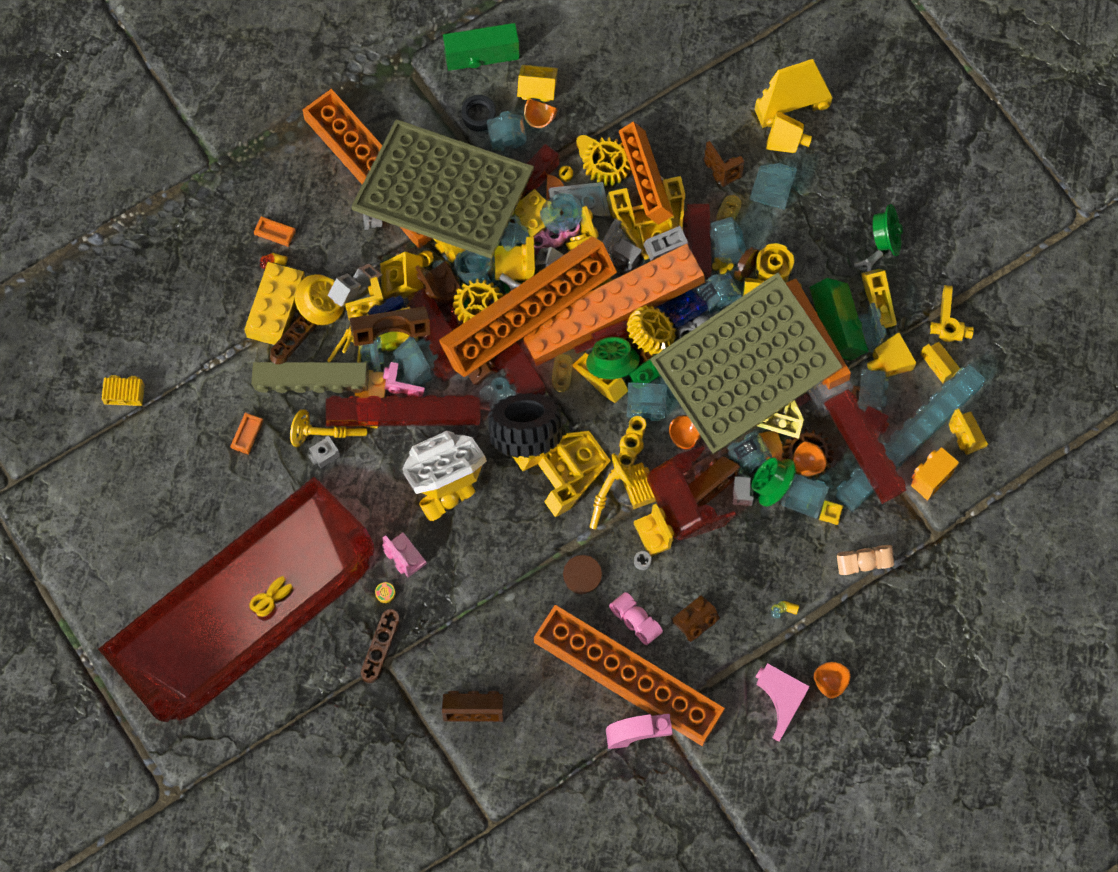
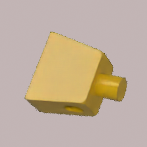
M777 111L766 142V149L796 153L799 144L809 147L812 136L803 134V123Z
M900 333L895 334L875 348L873 352L874 360L867 363L871 373L881 370L884 377L912 371L916 365V361Z

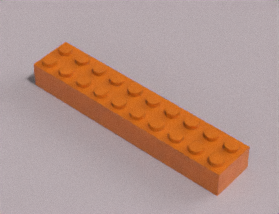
M330 89L303 109L304 120L357 180L363 184L382 145L339 96ZM400 227L419 249L433 239Z
M591 236L441 338L439 342L453 369L463 377L467 376L616 274L617 271L604 243Z
M685 244L586 293L522 337V340L537 367L627 322L630 315L637 308L645 305L647 307L652 305L655 308L705 283L704 274L690 248Z
M554 605L534 636L535 644L652 716L670 714L671 727L702 747L724 713V707L557 605Z

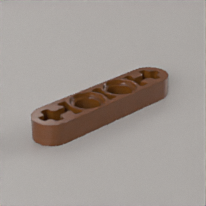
M300 315L272 347L270 360L274 364L285 363L315 329L317 324L310 321L306 324L307 319ZM302 328L305 332L297 333L295 329ZM292 340L294 344L286 345L284 341Z
M389 609L383 612L361 669L362 679L367 683H374L379 678L400 621L399 615L395 610ZM391 615H393L395 621H391L389 625V628L392 629V631L388 628H385L388 624L386 617H390ZM380 633H388L389 639L386 642L379 641L378 636ZM376 650L381 651L382 658L379 660L372 659V652ZM368 662L374 664L373 673L375 675H371L370 678H367L365 671L369 672L371 669V664H368Z

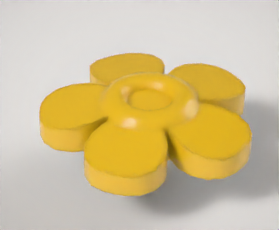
M716 256L714 258L715 263L712 264V269L715 271L719 270L720 274H726L727 270H732L734 267L729 256H724L723 259L721 256Z

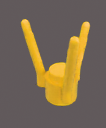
M350 327L346 329L344 336L327 360L328 363L332 361L346 339L348 340L342 350L343 353H346L350 343L353 342ZM360 345L358 348L357 363L361 362L363 345Z

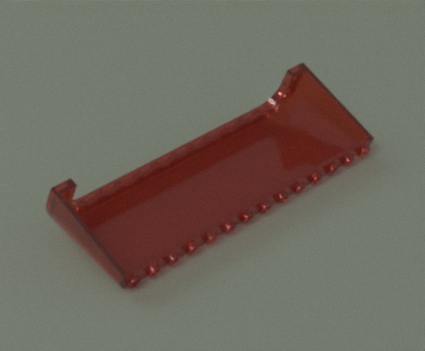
M313 477L109 641L105 642L98 650L157 720L169 722V720L177 719L181 721L202 709L358 582L369 568L367 563L370 556L374 555L373 540L366 528ZM283 576L286 580L279 589L287 584H292V590L284 598L274 601V609L268 615L258 616L256 612L250 609L249 603L251 599L260 593L266 594L270 585L277 578Z

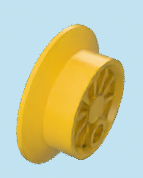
M315 274L305 277L297 285L295 291L296 306L301 315L311 323L328 325L335 322L341 316L344 306L341 307L328 296L335 282L333 279Z

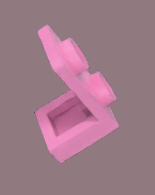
M391 362L388 368L385 367L383 379H386L384 389L394 394L405 393L412 398H418L423 395L424 387L396 382L398 363Z

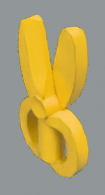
M283 576L277 578L270 585L266 594L260 593L251 599L249 603L250 609L256 612L258 616L268 615L274 609V601H278L289 594L293 588L292 584H287L279 589L286 579Z

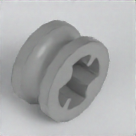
M646 551L636 553L634 557L635 567L639 570H647L651 565V555ZM643 556L648 562L645 561V565H641V562H637V559L640 560V557Z

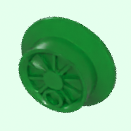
M888 204L884 213H877L873 216L874 239L879 251L891 250L894 256H899L903 227L899 223L895 207L892 204Z
M607 337L596 342L586 360L588 371L594 376L603 379L625 377L634 372L639 365L638 353L630 347L628 341L619 337Z
M769 458L758 468L752 480V489L758 493V500L762 506L768 507L775 504L787 492L796 473V464L793 460L784 459L779 461L776 458Z

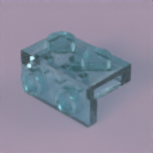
M377 337L373 344L359 346L362 362H372L373 372H381V364H384L383 352L379 351V348H382L381 337Z
M862 370L858 408L876 409L878 413H882V409L886 408L887 396H884V393L889 388V379L886 378L885 372Z

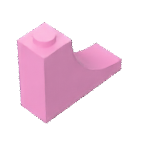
M767 663L765 669L761 667L756 675L758 682L756 685L761 687L770 696L775 705L777 727L773 738L780 742L805 697L809 686Z

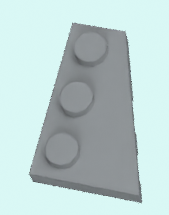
M603 182L554 187L548 190L551 206L555 209L574 212L576 208L587 206L593 216L605 219L610 218Z

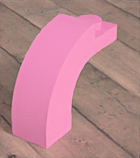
M649 714L615 722L606 728L608 749L628 747L630 743L637 740L673 734L670 714L655 716Z

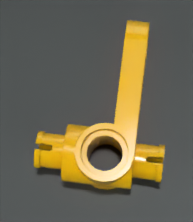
M944 285L940 323L931 322L930 334H939V338L945 342L962 341L963 338L972 339L973 327H966L964 322H958V320L950 318L953 287ZM945 328H951L954 332L950 333Z

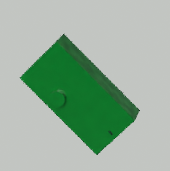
M515 23L443 34L444 53L448 71L469 67L478 68L482 65L519 60V41Z
M826 278L810 286L817 315L841 357L851 361L869 352L862 331V323L858 318L848 283Z

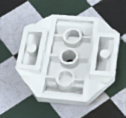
M445 431L412 446L409 452L410 456L402 470L416 494L423 493L432 498L440 499L476 482L482 465L487 461L472 437L455 435L454 432Z

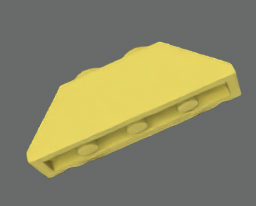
M793 401L757 426L799 439L804 418L796 401Z

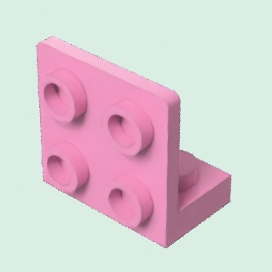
M401 533L392 541L386 535L382 537L384 553L390 560L394 559L395 567L401 574L405 573L407 577H410L427 564L404 533Z

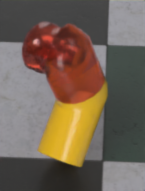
M275 253L262 256L260 267L265 269L268 262L285 266L288 257Z

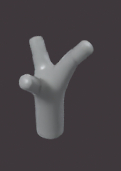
M878 250L869 258L854 263V266L866 265L867 272L871 271L873 264L883 256V253Z
M504 273L499 277L502 282L509 286L511 291L521 285V283L514 281Z

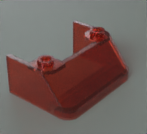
M704 446L675 455L652 469L647 475V482L656 502L665 513V521L667 525L672 527L673 537L678 540H685L724 527L736 515L735 511L717 516L714 508L709 505L698 507L682 474L689 471L692 462L705 450Z

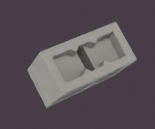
M681 226L647 239L643 245L650 261H653L688 244Z

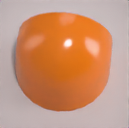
M528 99L524 107V117L530 126L543 128L554 120L558 109L551 105Z
M687 415L678 416L670 423L669 434L672 441L678 447L691 449L701 440V435Z
M803 442L795 450L792 460L796 464V474L807 477L824 471L826 457L817 445Z
M828 662L816 669L814 680L822 694L828 698H835L841 695L847 688L850 681V672L840 663Z

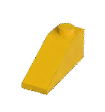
M876 269L861 273L865 292L878 330L897 325L885 270Z
M583 354L572 366L603 396L616 403L628 392L623 379H603L594 376L588 371L586 366L588 354Z

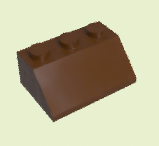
M724 456L719 460L717 458L714 459L706 471L701 470L695 475L694 481L690 484L687 482L680 488L679 499L693 514L697 513L734 482L735 477H738L740 466Z
M448 691V694H443V721L503 722V694H499L498 691H488L487 694H479L478 691H468L467 694H460L459 691Z

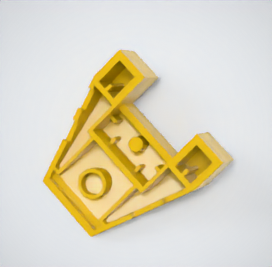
M813 59L778 70L769 82V89H764V96L756 100L755 112L762 128L772 127L777 111L784 114L811 105L813 111H822L831 105L832 96Z
M681 176L662 181L674 216L659 225L646 216L643 205L631 206L627 188L611 191L607 195L611 216L632 244L642 250L641 256L644 260L649 259L643 245L647 239L676 227H683L685 190Z
M590 431L567 433L562 436L560 443L546 454L541 453L540 456H529V458H524V456H519V458L513 457L522 471L538 464L553 484L555 489L550 492L545 503L555 517L570 510L611 461Z

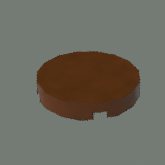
M752 246L744 252L737 265L739 270L734 272L735 280L742 283L745 281V278L749 277L756 265L759 249Z
M575 556L564 567V582L568 589L574 593L587 594L599 586L602 578L601 567L590 556Z

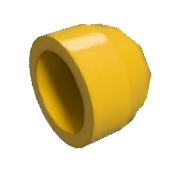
M563 166L560 168L559 178L561 181L569 182L572 180L573 170L571 167Z
M427 250L418 255L422 257L423 267L429 266L434 260L432 252Z

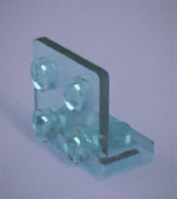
M870 303L867 314L860 315L858 318L862 323V331L868 351L874 352V349L884 342L886 330L879 320L881 319L879 308H876L875 303Z

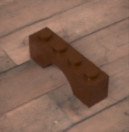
M425 306L349 318L354 346L373 344L377 337L388 332H402L410 337L430 335L429 317Z

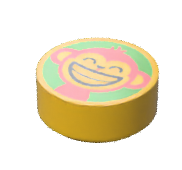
M387 582L379 584L375 590L376 598L382 603L391 602L395 597L394 587Z

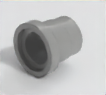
M363 214L365 230L382 227V220Z

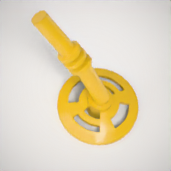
M301 409L293 419L290 440L294 447H300L309 435H329L334 438L367 436V429L346 428L344 426H338V428L336 426L334 428L312 427L310 425L309 412Z
M615 453L612 454L614 469L611 470L599 494L595 497V503L593 504L595 508L590 523V528L597 529L601 511L605 508L606 495L614 480L621 479L628 486L634 487L630 476Z

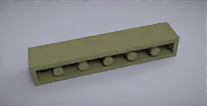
M253 362L251 384L255 390L261 393H266L268 390H275L280 393H285L287 390H294L298 393L306 391L317 393L333 391L335 393L351 391L361 393L368 391L369 368L367 363L285 362L283 364H274L273 362Z

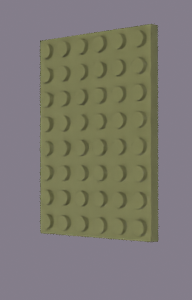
M396 119L352 204V210L492 259L534 171V166Z
M776 273L650 359L713 454H716L843 368L779 273Z

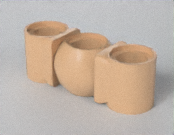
M881 545L872 547V549H859L856 552L845 551L838 553L839 574L849 575L859 571H871L875 567L877 569L893 567L892 546Z

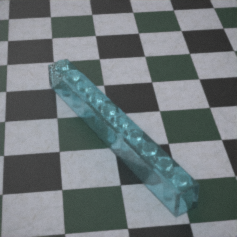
M970 364L965 369L963 367L960 368L955 374L956 378L953 381L949 379L942 386L943 390L940 393L936 392L929 399L930 403L927 406L923 404L916 411L917 415L913 419L910 417L903 424L904 428L901 431L896 430L890 436L891 440L887 444L884 442L876 450L878 453L874 457L870 455L863 464L865 465L861 469L856 468L850 475L852 478L848 482L844 480L837 487L836 497L851 512L855 511L952 417L956 409H960L983 387L986 379Z

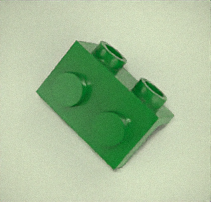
M649 359L629 374L631 378L627 381L631 387L640 390L661 375Z

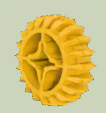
M602 137L600 138V143L594 140L593 145H588V150L584 151L585 156L582 162H584L583 169H587L586 176L591 175V181L597 179V183L602 181L604 186H607V182H610L613 186L615 181L621 183L622 179L627 178V174L630 173L631 169L623 143L617 144V139L612 142L610 137L605 141ZM598 153L599 160L594 164L592 158ZM620 159L622 166L617 170L615 163Z
M478 278L476 283L469 280V286L463 283L462 289L457 290L458 295L454 296L455 302L453 307L456 308L454 313L458 315L459 321L464 320L463 323L474 317V314H478L487 308L491 299L496 302L503 297V294L499 293L498 287L494 288L492 282L487 285V280H484L483 283H480ZM469 297L470 304L465 309L463 304L466 298Z
M645 305L637 308L630 315L627 322V331L630 332L629 337L633 338V343L638 345V349L642 348L644 353L649 351L650 355L660 353L673 344L676 338V330L672 328L674 323L669 321L670 317H666L664 315L665 312L661 313L659 308L654 309L652 305L650 307Z

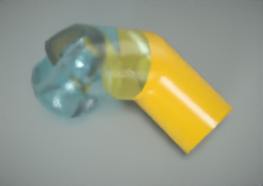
M781 601L771 607L772 611L770 614L773 618L777 619L784 612L797 615L799 605Z

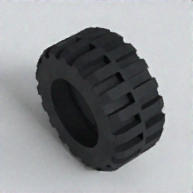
M519 393L515 396H507L506 399H501L497 404L495 403L488 414L491 444L500 453L502 452L507 456L512 455L517 458L524 456V458H529V456H540L541 453L546 454L560 443L563 436L561 408L550 397H544L542 394Z

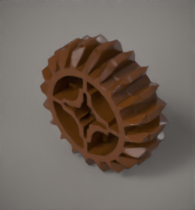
M806 428L804 429V434L801 432L799 439L790 436V439H786V445L782 448L784 451L782 458L792 460V450L797 444L811 442L823 451L826 457L825 469L829 470L831 467L829 463H833L834 460L831 457L834 455V451L830 450L832 443H827L828 437L821 438L822 432L815 435V429L808 433ZM824 469L820 474L824 475L826 470ZM819 474L814 475L816 479L819 478Z

